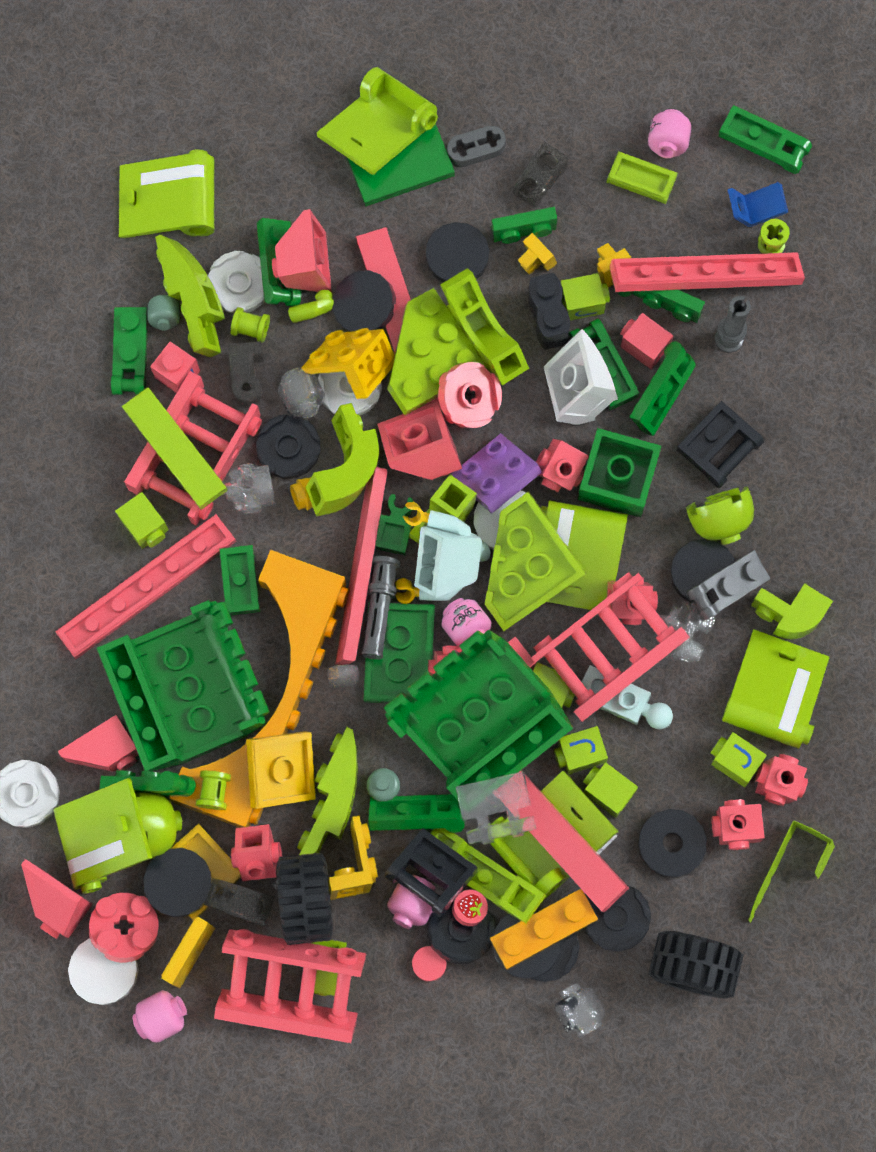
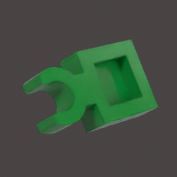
M391 494L388 499V508L391 514L390 516L380 515L375 549L406 556L410 540L409 533L413 526L407 524L402 516H409L412 510L406 506L402 509L395 506L396 495ZM408 497L407 503L413 502V499Z

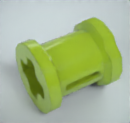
M770 219L762 225L758 237V249L762 254L782 253L784 251L785 243L790 234L789 227L785 222L779 219Z
M237 307L232 319L231 335L237 336L242 334L257 339V342L263 343L269 328L270 315L257 316L246 313L243 308Z
M200 771V777L203 781L200 799L196 800V806L206 809L226 810L227 804L224 802L226 783L231 780V775L217 771Z

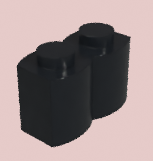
M554 273L531 277L528 303L531 313L536 318L537 339L544 350L564 346L568 343L570 318L562 304L561 283Z

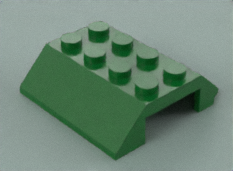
M207 600L191 607L192 615L135 639L125 635L97 647L145 771H154L184 764L240 740L266 723L264 716L270 711L261 690L255 692L252 690L258 685L249 660L240 661V658L246 653L236 629L229 631L227 629L233 624L225 602L217 603L216 601L210 602Z
M477 630L459 645L462 652L459 653L456 650L450 652L433 666L435 674L427 671L407 687L409 695L401 692L384 706L385 716L388 720L387 724L400 738L407 733L447 777L446 788L468 812L573 729L571 722L551 690L506 640L490 630H487L484 634Z

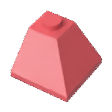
M310 209L304 210L275 246L276 258L272 259L274 276L279 278L286 288L314 292L329 290L332 292L326 231Z
M438 401L420 407L407 415L402 414L377 424L386 458L391 469L429 480L446 476L462 469L455 444Z
M25 859L21 866L35 917L43 921L40 928L55 939L60 934L69 938L92 906V903Z

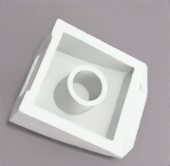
M583 329L566 343L544 366L556 421L574 425L594 421L595 417L608 405L618 400L608 368L598 349Z

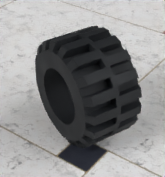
M322 853L279 857L277 863L278 896L282 933L287 945L330 941L333 934L326 858Z
M676 931L659 932L648 975L655 981L671 987L705 996L726 999L734 997L744 955L730 945L708 938Z

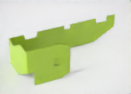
M797 821L792 822L756 897L748 919L750 923L796 827L828 843L815 870L817 879L821 876L835 847L832 839Z

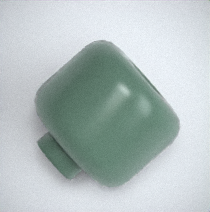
M169 295L154 296L149 300L147 306L149 324L153 328L162 331L176 327L180 320L179 302Z
M380 768L369 775L366 788L369 796L373 799L388 801L398 796L400 781L393 771L387 768Z

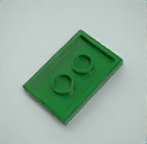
M436 123L430 130L423 132L374 175L347 158L365 207L455 176V171Z
M390 603L383 658H365L364 702L389 703L401 692L409 695L407 687L428 671V660H433L435 605Z

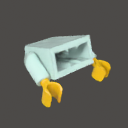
M408 502L405 506L408 509L417 510V515L413 518L402 516L406 523L411 526H417L421 522H425L427 526L421 527L415 587L406 578L398 579L395 582L396 588L399 590L407 589V591L404 593L397 592L396 598L402 604L410 603L415 597L426 601L450 600L463 587L477 580L479 562L487 561L490 557L489 546L487 543L482 542L479 536L471 533L470 526L457 517L433 510L430 513L422 511L417 503Z

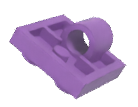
M500 433L462 464V469L454 471L451 475L476 492V501L492 514L540 475L542 471L534 460Z

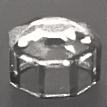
M336 665L328 669L329 685L341 689L356 686L360 683L359 667L357 665Z

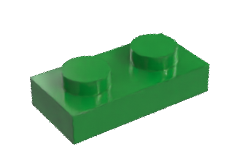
M555 207L492 219L491 231L494 242L502 241L504 244H510L519 241L521 237L528 236L531 233L537 238L545 237L551 234L553 230H556L557 214Z
M253 545L220 549L224 598L230 616L260 612Z

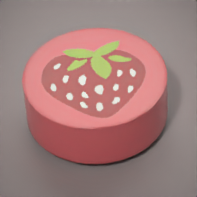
M476 890L462 891L452 905L455 919L465 926L479 924L488 911L486 898Z

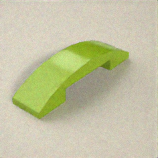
M445 828L433 829L430 834L478 867L476 875L466 886L480 892L488 901L527 924L546 897V894L467 844L464 839L455 833H451Z

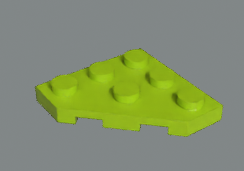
M434 288L408 301L405 306L387 390L403 414L407 415L438 397L440 376L448 372L453 366L467 362H478L486 366Z
M530 492L525 493L500 511L499 527L494 546L485 605L503 631L587 574Z

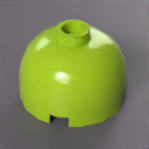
M744 487L741 492L739 488H733L708 496L704 502L705 505L698 508L695 502L686 507L694 530L707 540H721L722 545L740 540L739 533L750 526L754 517V505L748 487Z
M144 791L135 792L152 855L151 859L169 850L176 841V831L182 830L181 813L179 810L174 811L171 802L163 795Z

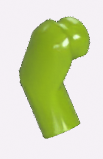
M320 290L315 295L316 301L289 307L290 320L293 323L301 322L331 311L334 300H332L333 294L329 290Z

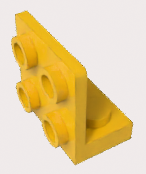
M362 328L352 332L337 330L325 337V341L317 350L310 354L309 359L301 369L304 374L345 372L356 399H365L370 396L392 369L394 352L384 329L369 330L368 328Z
M360 816L352 817L350 824L359 872H355L354 867L334 871L335 876L328 879L330 900L369 893L372 884L376 882L378 877L374 857L368 858L366 849H369V844H371L367 823L361 824Z

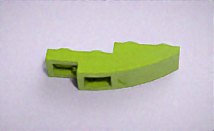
M163 235L156 236L155 239L158 247L156 254L164 273L163 285L170 297L182 301L181 312L187 322L189 330L188 342L193 352L208 357L220 354L221 349L214 323L225 319L212 282L197 259L184 246Z
M346 727L343 735L340 733L336 735L330 751L334 754L329 764L323 763L317 773L315 782L319 783L317 787L318 792L327 796L326 801L320 799L312 815L316 822L311 832L304 831L298 843L297 849L301 850L299 855L319 853L328 835L339 840L342 838L351 814L357 787L358 760L353 729Z

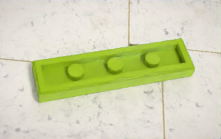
M149 387L122 406L124 412L200 510L228 491L227 487Z

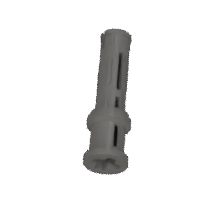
M744 296L734 297L730 301L727 316L720 321L718 331L715 334L716 346L727 353L739 350L747 334L746 319L751 310V304L749 300L745 304L743 303Z
M374 556L372 561V580L368 585L367 591L371 598L361 655L369 659H382L390 600L397 593V588L394 587L396 570L400 568L401 562L392 557Z

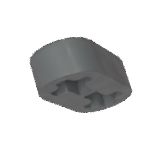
M486 126L453 137L448 143L447 153L453 165L458 167L469 166L501 155L506 146V137L503 130L499 127ZM488 136H492L494 140H497L496 147L491 148V145L486 143ZM462 145L463 149H468L466 150V156L461 157L460 153H455L457 152L456 147Z

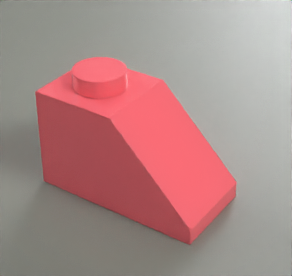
M117 715L58 751L66 762L112 772L116 769L124 771L137 762L135 757L139 755L133 739Z

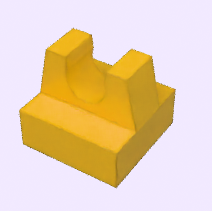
M533 233L523 241L527 251L518 259V262L529 275L540 265L549 271L557 264L554 255Z
M607 243L597 249V253L600 256L598 259L599 263H597V271L601 284L606 283L610 287L614 285L610 271L611 260L631 258L625 248L615 252Z

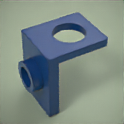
M779 182L746 195L741 194L734 188L728 189L734 218L747 227H753L788 213L782 184Z

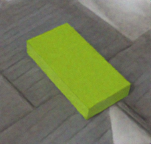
M618 151L608 175L607 183L666 204L678 173Z

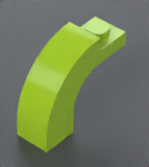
M467 268L440 285L449 303L447 305L449 311L486 364V369L496 375L501 385L506 384L530 369L519 344L506 333L491 312L472 271Z
M352 403L340 405L331 420L344 453V464L333 469L314 472L305 487L316 517L337 512L355 501L365 488L377 466L379 443L375 429L363 431L362 419L359 414H356Z

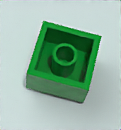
M597 428L579 489L578 500L641 518L662 446Z

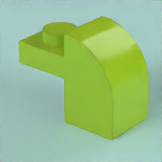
M450 474L431 497L430 506L426 513H430L433 510L453 515L465 522L475 504L477 493ZM425 522L415 526L409 533V537L418 544L421 527L427 526Z
M804 583L791 605L761 588L751 606L756 608L755 613L763 620L768 622L775 620L779 623L773 635L784 639H798L810 634L818 626L833 600Z

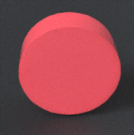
M425 946L420 948L413 956L412 967L418 978L423 981L432 982L443 976L446 971L447 962L431 946Z

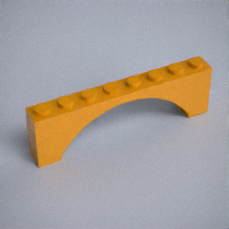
M270 550L258 581L261 588L269 590L285 619L291 647V664L284 695L275 713L254 738L287 734L289 729L295 730L301 712L297 711L301 698L305 700L308 698L313 685V681L309 680L313 667L319 669L325 655V650L321 649L325 637H332L338 621L333 617L338 606L344 607L350 589L345 588L347 584L344 576ZM246 744L230 755L210 764L193 769L181 768L179 775L192 777L196 782V788L194 793L188 797L170 796V800L173 803L239 828L258 824L263 808L255 809L250 807ZM200 771H217L231 775V780L226 783L224 802L227 804L226 810L206 809L196 806V800L200 799L203 781L200 777Z

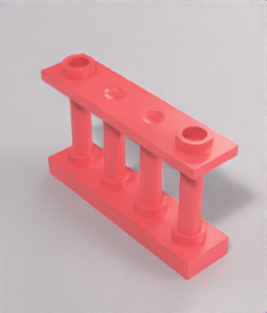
M189 371L166 411L185 434L223 453L213 470L220 480L223 481L249 435L255 436L261 426L262 419L260 418L259 407L252 403L248 412L244 414L205 394L201 376ZM200 405L239 425L231 441L228 442L190 422L187 415L191 408ZM147 442L124 481L128 490L138 495L144 489L149 490L151 488L189 508L190 511L187 516L193 525L197 526L200 519L206 520L212 511L214 503L211 502L200 510L187 492L156 477L157 473L154 471L162 459Z
M630 572L625 574L613 584L617 590L554 640L548 635L533 647L537 652L531 657L536 663L545 657L577 697L575 702L579 707L574 710V713L581 722L690 638L682 627H679L677 630L672 625L668 627L635 585L643 579L639 573L634 577ZM623 594L628 597L658 635L656 639L659 644L650 651L645 646L643 648L640 647L609 608V605ZM597 614L631 656L629 660L632 665L623 672L619 668L614 669L582 628L583 625ZM569 636H572L604 677L602 681L606 686L597 693H594L592 689L588 690L555 649Z
M229 929L222 947V953L234 955L230 990L222 989L215 1007L214 1019L346 1043L352 1042L358 1013L347 1011L351 976L361 977L366 953L357 952L352 948L345 947L339 949L311 943L287 945L283 938L255 934L246 929ZM248 957L269 961L264 996L244 992ZM282 964L303 967L299 1002L278 998ZM317 970L338 973L333 1008L312 1004Z

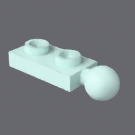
M590 665L582 680L584 686L588 690L592 689L594 693H597L606 686L602 681L604 679L603 675L597 668ZM633 684L627 686L600 708L635 725L638 724L641 716H644L648 724L655 729L668 727L673 719L672 710L667 704L660 702L652 705L648 704L651 692Z

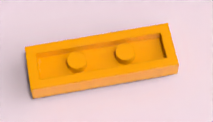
M579 889L533 914L527 924L520 921L491 937L490 941L505 969L508 970L594 923L598 918L583 890Z

